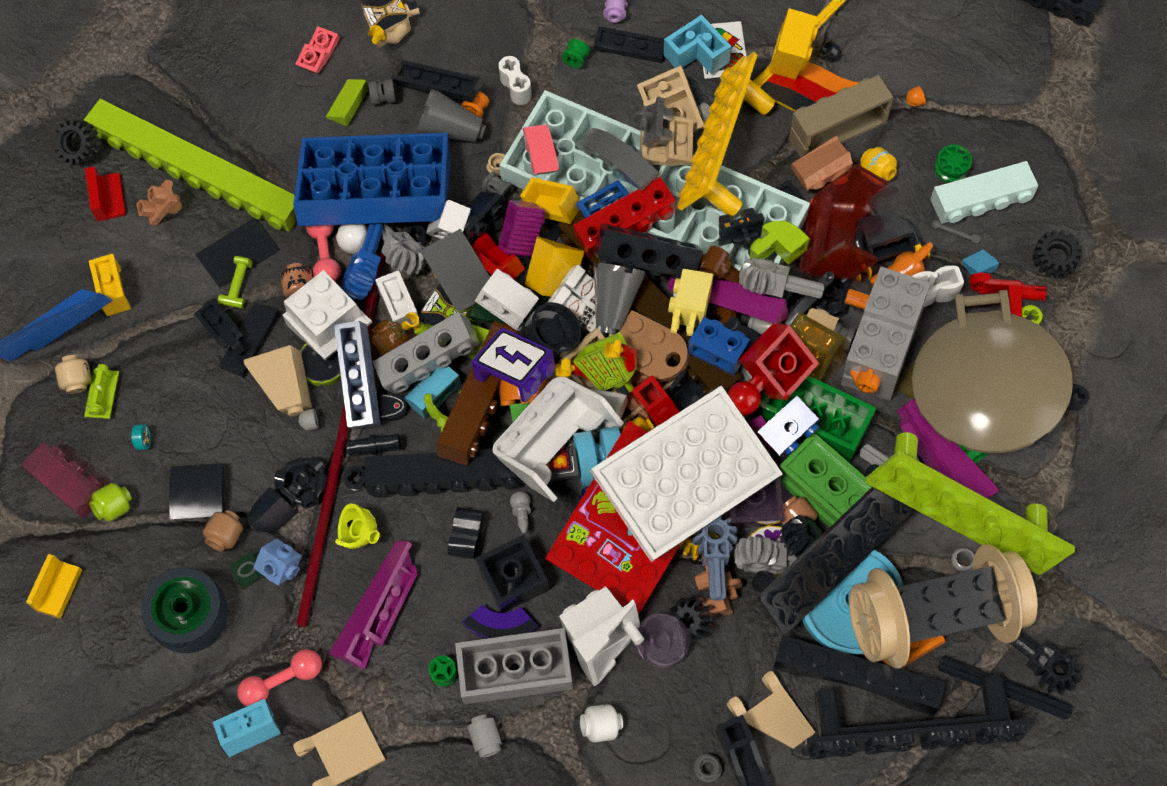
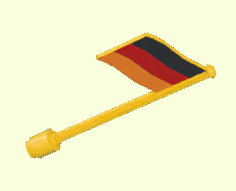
M832 0L817 15L814 26H817L819 29L846 0ZM810 62L806 63L804 72L799 71L796 80L768 72L769 65L753 81L771 96L775 103L793 112L803 106L813 105L823 97L833 96L843 88H850L859 84V82L841 78Z

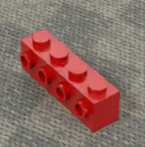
M659 177L642 191L637 189L574 224L575 236L590 259L596 256L594 248L601 223L645 232L651 228L653 223L660 219L666 220L676 211V200L662 178Z

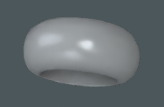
M959 548L952 554V565L960 572L970 571L973 569L975 554L968 548ZM966 554L971 560L970 565H960L957 561V555Z

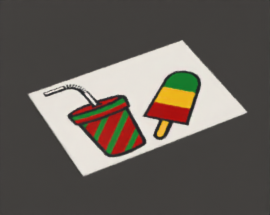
M741 21L711 24L731 45L730 63L712 75L703 66L705 79L720 77L725 69L733 67L741 57L746 56Z

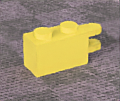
M683 269L681 278L675 279L673 293L676 294V297H671L668 312L673 313L671 333H677L679 326L685 325L687 326V335H693L695 327L697 328L703 317L706 316L713 274Z

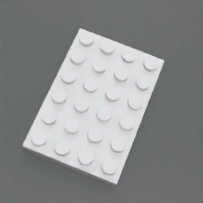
M722 386L590 470V473L651 562L783 474Z

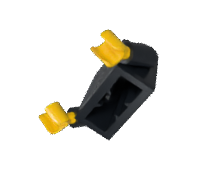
M870 209L863 214V219L859 221V229L855 232L852 243L855 263L859 265L856 273L857 281L861 282L860 272H866L868 279L870 280L872 269L866 265V261L872 264L898 256L905 251H913L915 249L916 252L922 247L920 244L922 240L912 221L899 217L890 210L877 214L875 210ZM930 253L924 258L925 261L930 257Z

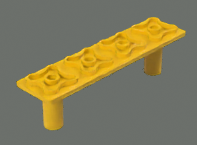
M752 52L747 57H741L733 67L725 69L720 76L721 83L714 93L716 96L715 100L709 108V117L703 125V134L697 142V151L691 159V168L685 176V185L679 193L680 199L677 208L683 210L701 197H704L722 212L732 217L742 206V201L716 179L743 100L762 115L767 114L775 104V100L750 79L758 56L755 52Z

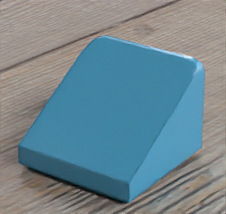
M981 250L961 261L970 275L974 273L990 274L996 271L999 262L985 250Z

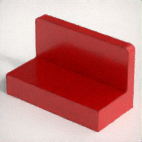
M95 166L85 168L90 210L97 222L125 216L126 210L120 174L112 173L100 176Z

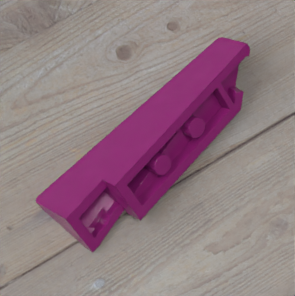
M672 277L667 286V289L671 291L674 290L675 279ZM717 279L712 281L709 303L774 324L788 319L789 312L785 299L767 297L766 294L760 295L755 292L751 293L749 289H744L740 283Z
M915 399L910 400L897 410L902 418L900 421L902 430L917 436V453L926 466L987 499H990L999 492L996 485L957 443L953 441L950 443L933 430V427L927 422L925 417H922Z
M396 541L331 648L329 655L360 669H365L373 644L383 645L417 576L416 566L411 564L409 549L412 546L410 542Z

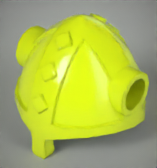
M352 503L346 505L339 518L338 539H336L335 543L350 549L361 548L369 543H376L379 540L380 533L377 531L374 516L368 509ZM352 520L351 526L347 527V523Z

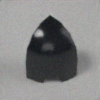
M269 487L253 504L249 512L248 523L251 528L258 532H270L284 525L296 511L272 487Z

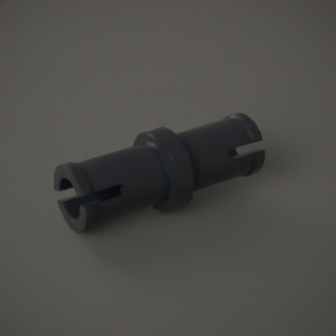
M399 433L376 437L374 434L369 435V438L347 440V453L349 456L367 453L378 455V452L401 450Z

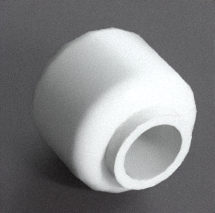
M611 704L587 707L585 713L580 716L582 735L584 737L587 736L591 742L616 739L618 731L623 728L621 713H617Z

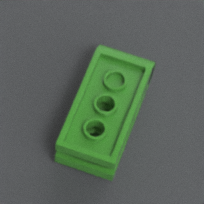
M815 433L808 437L778 467L783 474L775 479L792 495H796L797 498L805 497L818 513V518L829 527L872 487L866 484V477Z

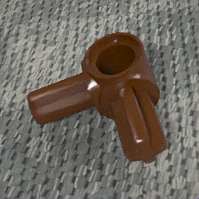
M710 246L707 253L702 254L697 271L713 274V279L724 278L729 282L739 283L740 271L731 265L730 254L718 246Z

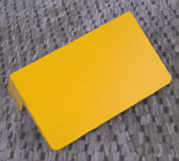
M48 554L26 603L36 612L61 619L82 569L62 562L54 555Z

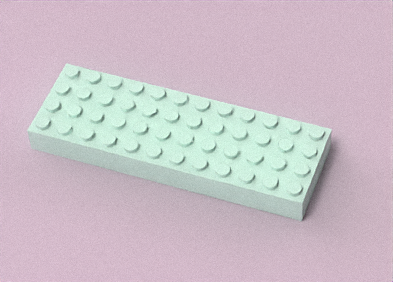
M545 90L499 165L501 179L507 183L511 182L522 190L525 189L531 177L574 187L579 200L619 180L630 194L636 191L637 188L628 183L622 173L616 169L613 170L610 165L597 156L590 157L578 149L575 143L590 129L597 128L612 134L633 148L637 153H640V130ZM547 124L554 144L559 170L557 172L533 175L530 155L526 150L523 128ZM692 163L678 166L652 165L659 173L654 180L659 177L662 178L676 200V211L670 218L666 220L660 219L653 223L651 228L644 233L697 244L702 249V254L707 253L710 246H718L730 254L731 265L740 271L744 260L750 259L751 249H745L742 243L720 245L719 216L725 215V213L704 197L699 198L683 210L677 208L680 199L679 193L685 185V176L690 170ZM721 165L716 180L742 201L740 210L732 217L733 220L740 219L741 212L744 209L753 208L757 214H763L765 218L763 226L772 221H787L796 225L801 230L808 216L809 202ZM619 189L601 198L600 200L614 195L615 193L619 192ZM598 200V201L592 203L591 205L587 206L586 208L588 209V208L594 206L595 204L599 203L600 200ZM757 239L751 240V245H752V244L754 243V241H756ZM776 252L765 259L780 265L784 263V260Z

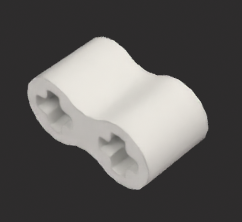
M513 56L502 58L499 62L501 83L510 89V97L515 104H527L532 97L530 79L521 72L520 63L517 58Z

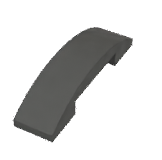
M590 129L575 143L578 149L590 157L597 156L622 173L624 179L640 191L645 189L659 175L658 171L633 148L601 129Z

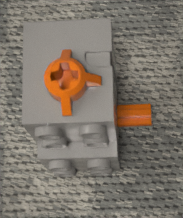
M880 267L870 295L849 289L845 303L864 309V313L846 359L842 385L888 401L891 400L921 317L931 282Z

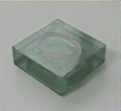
M253 552L229 565L242 589L265 577L253 568L257 560Z

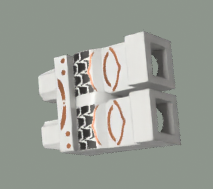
M575 265L570 268L560 283V287L555 290L547 303H559L569 308L578 318L581 332L587 335L595 328H599V330L601 326H596L594 279L587 275L585 270L579 265ZM601 332V333L603 334V336L605 337L607 333H606V332Z

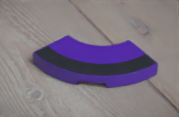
M482 604L462 621V624L470 632L483 639L531 633L538 629L536 623L521 607L508 613H496L490 611Z

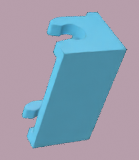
M265 699L213 722L220 745L229 757L281 734L278 725L274 721L273 712Z

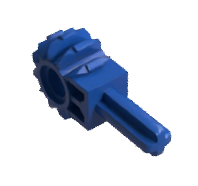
M380 223L369 224L362 248L352 255L349 266L344 273L341 289L353 299L362 300L367 296L377 275L376 272L381 257L375 255L384 229Z

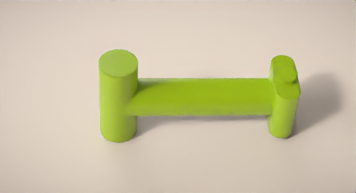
M234 256V263L237 266L228 296L219 295L218 304L243 309L245 299L238 298L246 268L252 267V261L249 258Z

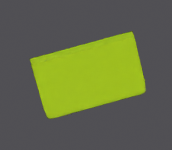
M347 79L326 118L348 126L369 90L367 81Z

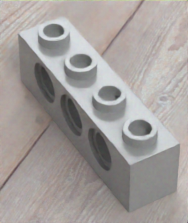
M457 312L373 361V365L383 388L394 394L400 393L408 389L410 384L426 379L436 369L447 367L455 358L471 353L473 348L480 345L469 318ZM452 338L450 345L446 347L447 341ZM430 351L429 356L424 360L426 353ZM408 364V368L403 372L404 366Z

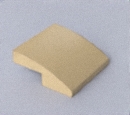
M673 116L669 124H663L664 128L672 131L671 140L665 145L654 143L650 147L644 146V131L640 130L639 154L651 165L678 166L692 163L693 119Z

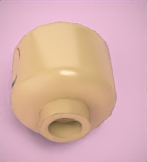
M77 355L63 357L62 362L55 367L58 386L61 390H66L67 394L84 392L92 382L88 362L85 359H78Z

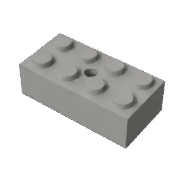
M565 628L455 643L460 692L464 705L573 689ZM518 665L520 667L519 669L514 671L510 670L511 666Z

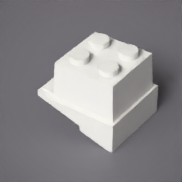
M324 270L284 301L286 312L283 314L286 325L324 360H327L337 351L334 325L361 321L367 324V326L372 323V320L357 307L356 303Z
M606 587L600 591L595 590L591 592L584 601L577 605H570L559 616L562 626L565 628L566 638L577 654L580 667L593 686L599 684L616 665L615 658L631 640L635 645H639L644 641L643 636L639 632L641 626L634 600L632 599L629 604L621 607Z

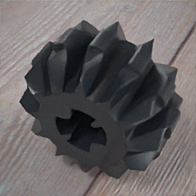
M798 515L793 517L780 529L782 534L780 539L785 543L784 548L788 549L790 556L794 555L796 559L822 535V529L816 526V522H811L808 516Z
M689 595L686 599H678L676 601L677 605L672 606L670 611L684 625L689 642H695L698 638L701 640L705 639L708 636L707 632L715 628L710 621L715 620L716 616L709 614L713 606H704L705 598L700 597L696 600L695 595Z

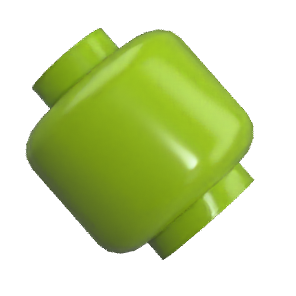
M109 483L93 492L92 501L89 502V505L98 520L103 519L111 522L129 511L128 501L132 498L126 487L120 488L115 483Z

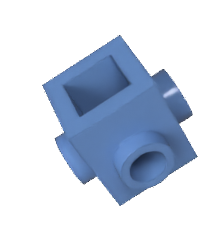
M275 539L261 547L253 568L264 575L269 581L280 585L286 580H292L299 571L298 564L302 555L294 551L291 546L284 544L279 539Z

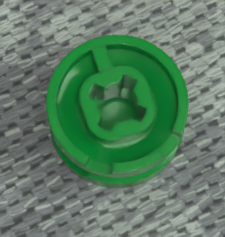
M960 145L945 146L940 150L934 170L936 176L945 183L966 178L972 164V156L966 148Z

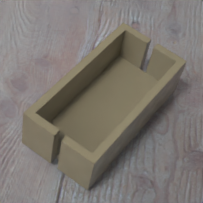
M879 75L873 78H865L853 87L843 88L833 96L823 97L813 105L797 109L793 113L789 140L800 158L836 135L842 144L886 124L893 96Z

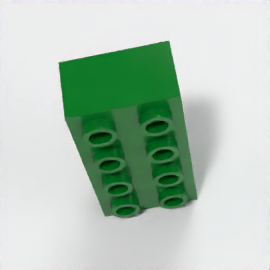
M809 375L786 400L769 398L766 393L764 394L758 407L757 416H762L768 422L798 396L820 419L817 423L819 428L814 433L849 462H851L876 410V407ZM804 435L801 439L806 440L807 437Z

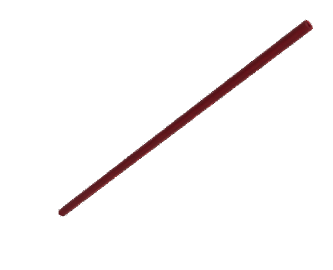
M384 244L378 245L376 255L381 257L375 279L382 277L386 259L385 255L381 252ZM375 280L371 290L368 292L364 314L370 320L373 319L378 296V287ZM370 324L369 326H367V328H368V335H369V333H370L371 324ZM345 403L343 405L296 626L302 628L307 627L349 431Z

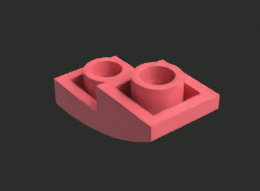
M317 26L309 45H304L297 59L296 66L318 74L333 53L340 36L337 33Z
M548 125L524 127L523 133L526 150L530 155L533 175L557 172L559 167Z

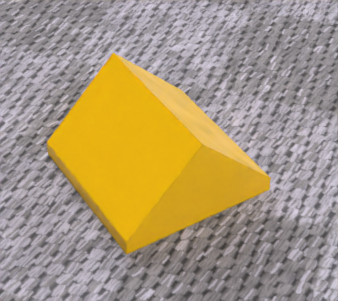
M537 237L524 285L540 295L551 297L555 290L560 287V283L570 268L575 265L581 267L585 251Z

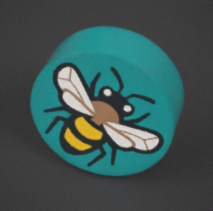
M146 424L134 425L131 433L134 448L136 450L149 449L151 436L148 426Z

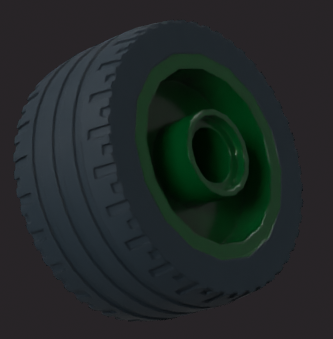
M179 567L168 570V572H164L154 579L143 596L141 613L147 631L160 645L178 653L201 651L212 645L225 629L228 620L226 597L215 580L198 569Z

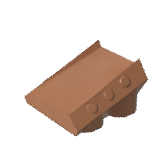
M836 135L790 166L807 191L809 189L822 188L830 181L834 183L846 181L849 178L853 162L850 151L848 152Z

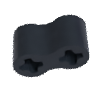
M457 507L448 543V555L475 559L483 527L484 511Z

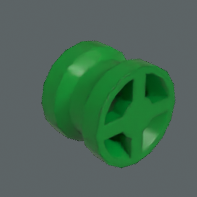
M570 39L567 44V50L563 51L561 59L569 67L579 69L583 66L584 58L588 56L590 48L579 39Z
M445 655L437 656L429 664V674L437 686L448 687L456 681L458 676L457 668L450 657Z

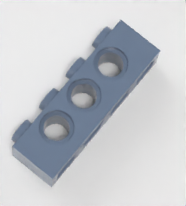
M361 321L336 324L334 328L347 426L353 429L380 426L367 324Z

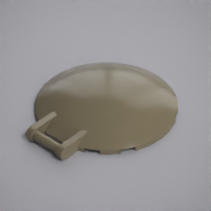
M999 290V293L984 295H955L957 319L938 329L925 342L915 361L912 376L913 394L922 417H925L927 422L933 427V430L950 443L953 441L965 446L967 450L975 452L1006 453L1034 444L1036 440L1045 434H1049L1059 424L1069 406L1073 379L1067 355L1057 340L1044 328L1026 318L1010 313L1007 290ZM1000 303V311L965 314V306Z

